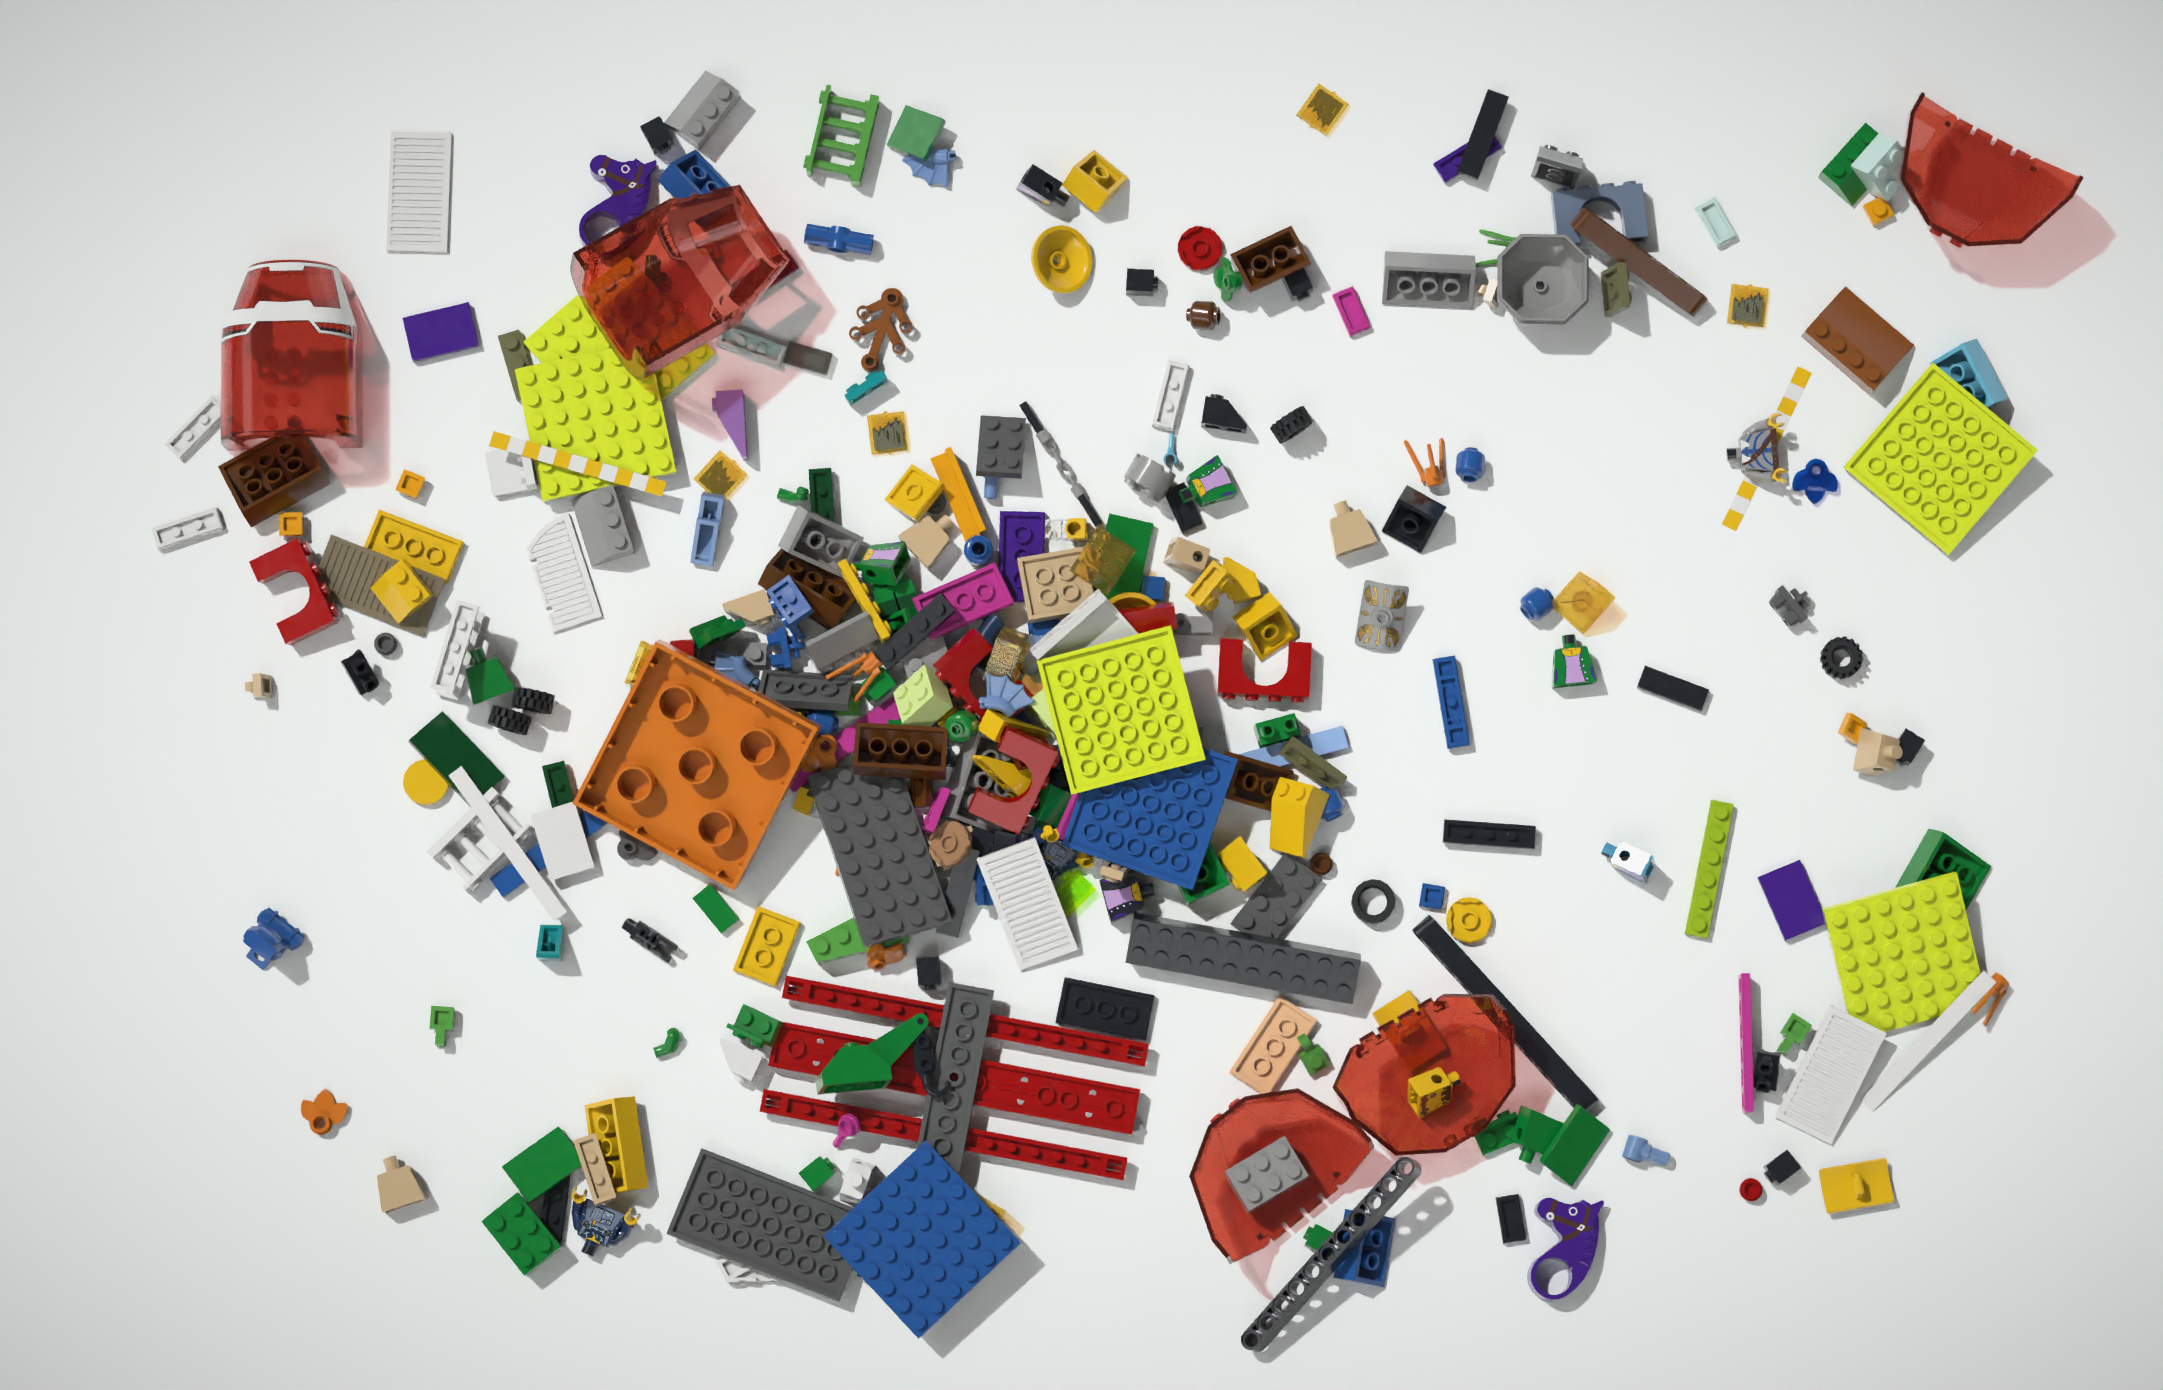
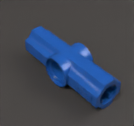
M808 223L804 235V244L826 247L828 250L838 253L849 251L871 255L874 235L854 232L846 227H825Z

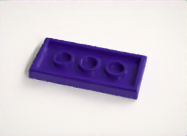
M1000 511L998 569L1014 603H1025L1017 558L1044 554L1045 512Z

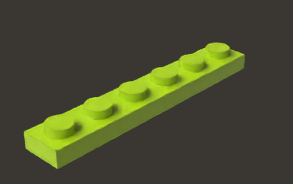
M1710 800L1684 932L1685 935L1704 939L1708 938L1734 807L1732 803Z

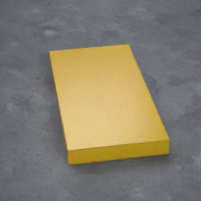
M379 509L364 547L398 561L401 559L407 560L413 567L446 579L444 584L448 585L464 541Z

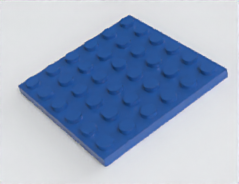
M1203 748L1206 760L1081 792L1062 846L1193 891L1238 759Z
M927 1141L923 1142L824 1235L827 1241L918 1339L1021 1244Z

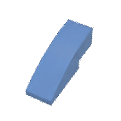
M709 492L701 494L690 563L713 567L726 495Z

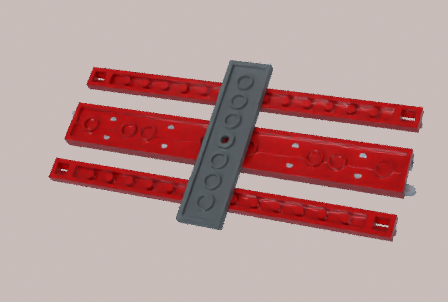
M786 975L782 999L903 1022L919 1013L926 1015L928 1018L927 1026L940 1028L936 1051L934 1050L935 1070L931 1080L932 1087L939 1091L945 1087L946 1081H950V1088L948 1093L942 1097H932L925 1092L922 1081L914 1068L912 1046H909L891 1066L892 1080L885 1089L927 1097L923 1119L767 1089L763 1090L759 1112L838 1127L841 1117L849 1113L859 1120V1131L918 1142L917 1148L927 1141L956 1173H960L963 1153L968 1151L1124 1181L1127 1157L968 1128L972 1106H978L1132 1135L1133 1131L1143 1129L1141 1124L1135 1122L1141 1089L983 1060V1048L985 1038L988 1037L1145 1067L1149 1044L990 1014L994 990L949 982L945 1004L941 1005ZM789 985L798 986V987H803V989H802V988L791 987V986H789ZM783 1022L771 1049L768 1066L819 1076L841 1047H844V1044L858 1042V1045H868L876 1039ZM1129 1049L1138 1050V1051H1143V1053H1141V1052H1136V1051H1131V1050H1129ZM767 1098H769V1099H774V1100H779V1101H781V1102L772 1101V1100H767ZM1107 1163H1113V1164H1118V1165H1122V1166H1116V1165H1111V1164H1107Z

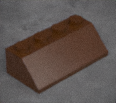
M782 548L768 562L758 581V585L768 590L789 575L814 610L809 616L829 629L842 624L857 601L842 577L798 558Z
M856 722L853 773L854 775L946 780L948 730L946 727Z

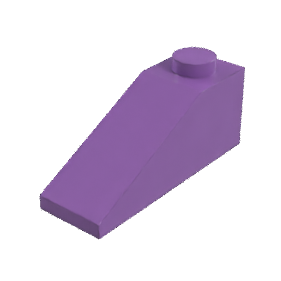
M743 389L715 391L716 398H712V411H717L720 422L743 461H748Z

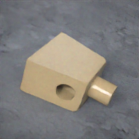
M1346 500L1334 504L1337 517L1329 520V527L1335 558L1377 544V538L1360 509L1350 512Z
M946 514L937 522L928 515L900 533L898 539L901 542H905L907 549L929 570L951 542L950 537L945 532L954 523Z
M1176 537L1169 542L1163 563L1199 574L1213 560L1217 564H1219L1220 560L1209 556V548ZM1193 555L1197 557V562L1193 559Z
M1861 728L1853 771L1869 776L1893 771L1896 759L1901 758L1903 753L1902 748L1899 746V739Z
M396 1155L383 1159L386 1172L377 1175L382 1213H388L427 1200L409 1165L399 1167Z

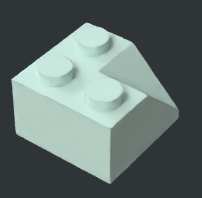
M1879 133L1852 163L1851 167L1870 194L1888 202L1902 186V161L1907 154L1897 140Z

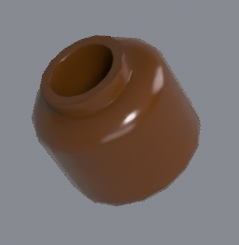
M1194 301L1191 308H1187L1186 320L1190 322L1191 327L1195 330H1213L1220 323L1221 310L1213 301Z

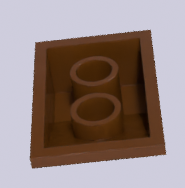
M1224 750L1223 755L1238 759L1225 799L1271 812L1272 797L1279 778L1283 777L1292 780L1294 771Z

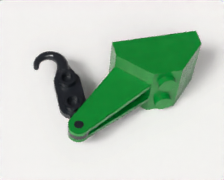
M922 1013L916 1014L868 1045H858V1042L844 1044V1047H841L817 1078V1095L885 1089L892 1080L891 1066L912 1045L914 1068L922 1081L925 1092L932 1097L944 1096L949 1091L950 1081L945 1082V1087L942 1090L938 1091L932 1087L931 1080L935 1070V1057L932 1038L925 1032V1028L928 1025L927 1016Z

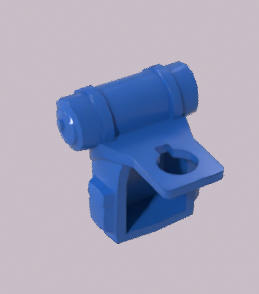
M269 907L259 913L256 921L258 925L251 926L243 935V942L251 948L246 957L262 970L271 961L279 959L287 948L291 951L298 949L303 945L305 938L299 928L293 927L278 915L279 912L273 911ZM255 952H256L258 955H260L262 958H264L265 960H264V961L258 960V959L256 958Z

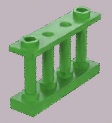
M826 85L825 91L821 90L819 104H822L811 152L810 155L805 156L803 168H806L807 176L811 177L813 168L847 175V178H851V186L860 187L879 109L880 97L870 94L869 101L865 100V102L831 95V85ZM834 104L861 110L866 114L864 122L855 123L826 116L828 105ZM823 126L858 132L857 135H861L859 144L855 143V145L821 138ZM818 147L851 153L852 156L856 157L854 165L845 166L817 160Z

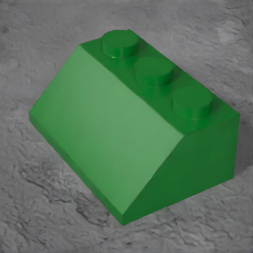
M1866 122L1818 176L1824 184L1851 207L1867 191V188L1851 165L1879 134Z
M1211 841L1193 891L1178 886L1186 906L1230 885Z

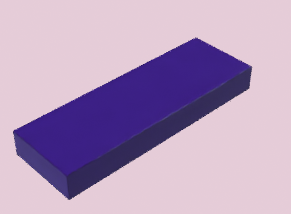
M1495 136L1487 158L1502 149ZM1468 142L1433 163V167L1444 184L1460 175L1457 171Z

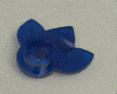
M1821 459L1810 460L1804 470L1798 471L1792 481V490H1805L1806 497L1813 504H1817L1823 498L1825 491L1836 492L1838 488L1836 476L1828 471L1826 463ZM1818 467L1820 469V473L1814 474L1812 472V468Z

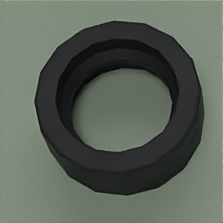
M1370 879L1363 881L1356 887L1352 895L1351 906L1358 919L1365 923L1376 924L1383 922L1391 915L1395 907V896L1388 884L1381 880ZM1370 888L1381 890L1387 899L1384 911L1377 915L1365 913L1359 903L1362 893Z

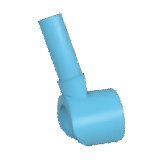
M1169 434L1167 454L1163 458L1165 464L1168 455L1174 457V465L1177 462V457L1174 454V434Z

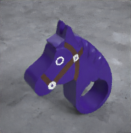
M597 155L591 160V176L595 180L603 181L611 196L587 211L580 220V242L589 253L597 256L613 254L633 237L640 226L648 205L651 190V174L657 166L656 160L643 164L636 158L634 161L620 162L606 155ZM596 217L615 219L619 223L620 230L617 239L607 246H596L590 243L584 235L585 226L590 220Z
M1545 1198L1537 1202L1534 1208L1535 1216L1541 1221L1549 1222L1550 1228L1559 1238L1558 1242L1536 1258L1528 1269L1527 1282L1529 1288L1537 1297L1547 1301L1561 1299L1575 1290L1584 1280L1592 1265L1599 1237L1598 1213L1604 1204L1603 1200L1592 1205L1583 1199L1573 1204H1566L1553 1198ZM1545 1259L1564 1262L1569 1269L1567 1271V1286L1560 1294H1547L1537 1285L1535 1278L1536 1269Z

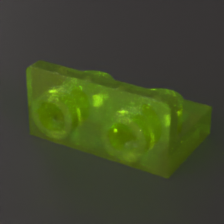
M1078 869L1075 872L1072 870L1067 872L1061 879L1063 883L1058 888L1055 887L1066 918H1069L1097 891Z

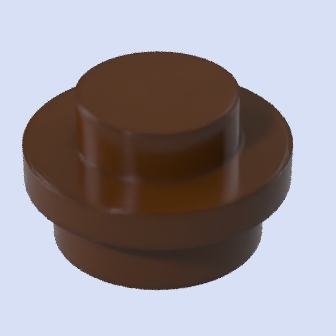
M1319 852L1312 856L1310 859V869L1315 874L1322 876L1331 871L1333 862L1328 854Z

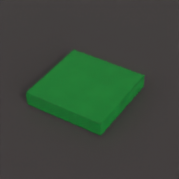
M905 105L886 145L891 149L927 161L946 121L941 117Z

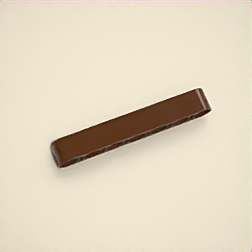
M1583 207L1571 222L1570 226L1618 262H1626L1627 269L1691 316L1695 317L1708 300L1699 290L1588 208Z

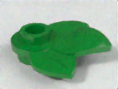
M1222 257L1221 268L1215 269L1213 280L1216 287L1221 288V299L1227 302L1232 300L1233 293L1242 288V277L1239 272L1233 271L1231 261L1227 257Z

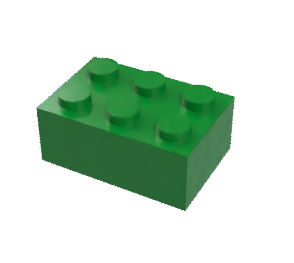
M519 1192L515 1193L481 1221L524 1276L530 1275L563 1248L562 1244L555 1238L539 1215Z

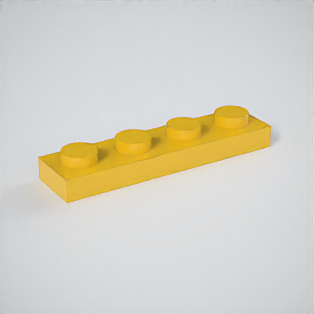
M846 559L838 562L840 573L862 611H867L877 636L883 644L890 638V633H892L886 620L882 622L879 614H881V611L876 602H870L868 598L869 590L864 582L860 584L856 578L859 574L854 564L851 563L849 565Z

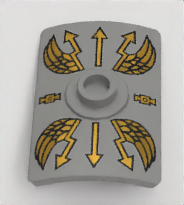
M1371 580L1364 582L1354 641L1356 645L1379 650H1399L1409 594L1408 586L1384 584Z

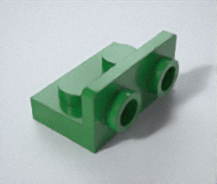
M723 615L690 628L689 633L699 650L733 637L745 628L746 625L742 618L733 621L732 618L727 619Z
M743 1004L734 1025L728 1023L726 1027L733 1030V1036L743 1040L747 1037L751 1039L750 1044L763 1048L764 1045L773 1047L783 1022L749 1005Z
M1508 1109L1497 1114L1498 1119L1489 1122L1487 1118L1475 1123L1476 1128L1472 1130V1133L1482 1156L1514 1143L1512 1142V1136L1517 1120L1516 1111L1510 1113Z

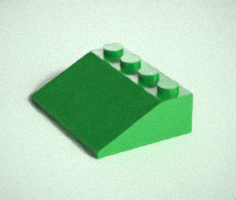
M1928 828L1895 888L1956 872L1967 911L1991 865L1945 832Z

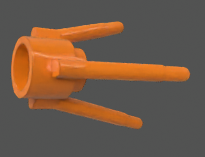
M1439 439V467L1435 466L1431 444H1427L1430 467L1425 468L1426 473L1423 472L1408 441L1405 440L1404 445L1420 475L1421 483L1426 482L1427 487L1443 484V478H1446L1444 471V439Z
M871 651L868 655L864 653L858 659L826 675V679H830L860 663L861 667L852 674L854 678L863 671L868 675L871 672L872 674L853 699L854 702H857L875 677L882 672L880 667L883 664L873 653L874 651Z
M1997 972L1991 977L1996 983L1972 1010V1013L1976 1014L1991 996L1996 997L1983 1021L1984 1026L1988 1024L2002 997L2007 993L2005 989L2009 986V982Z

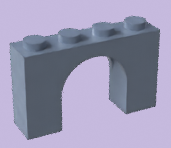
M1636 181L1623 182V185L1614 186V183H1604L1597 188H1592L1591 185L1579 186L1576 190L1562 187L1557 188L1556 192L1551 194L1555 234H1566L1578 247L1581 244L1580 233L1572 228L1570 224L1585 205L1596 201L1606 202L1618 211L1621 218L1623 235L1631 241H1646L1649 236L1643 183L1637 184Z

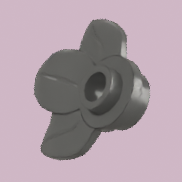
M619 830L621 841L617 845V853L622 859L633 860L637 858L642 861H648L658 854L654 847ZM630 845L633 850L626 851L624 847Z

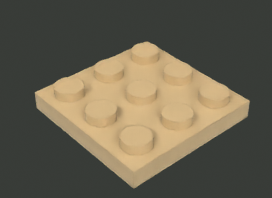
M1085 547L1017 558L1029 624L1065 618L1093 593Z

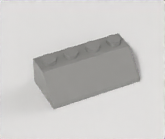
M1385 251L1382 304L1472 308L1476 274L1475 256Z

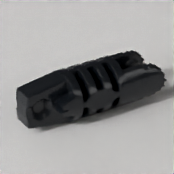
M627 918L621 927L630 934L632 940L650 950V952L669 963L672 957L659 948V945L662 944L672 951H676L678 948L676 943L641 920L636 922L631 918Z

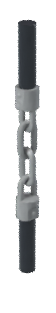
M1023 402L1019 406L1035 430L1036 437L1048 454H1052L1055 458L1058 472L1065 481L1070 482L1072 485L1070 491L1079 500L1094 526H1099L1103 522L1085 495L1082 485L1075 483L1072 469L1066 461L1061 460L1056 452L1057 446L1047 429L1043 428L1028 402ZM1049 441L1051 442V444H1052L1053 447H1054V448L1051 447V448H1050V451L1048 450L1047 446L1045 445V444L1048 443ZM1063 464L1070 472V474H1067V477H1065L1060 467H1063Z

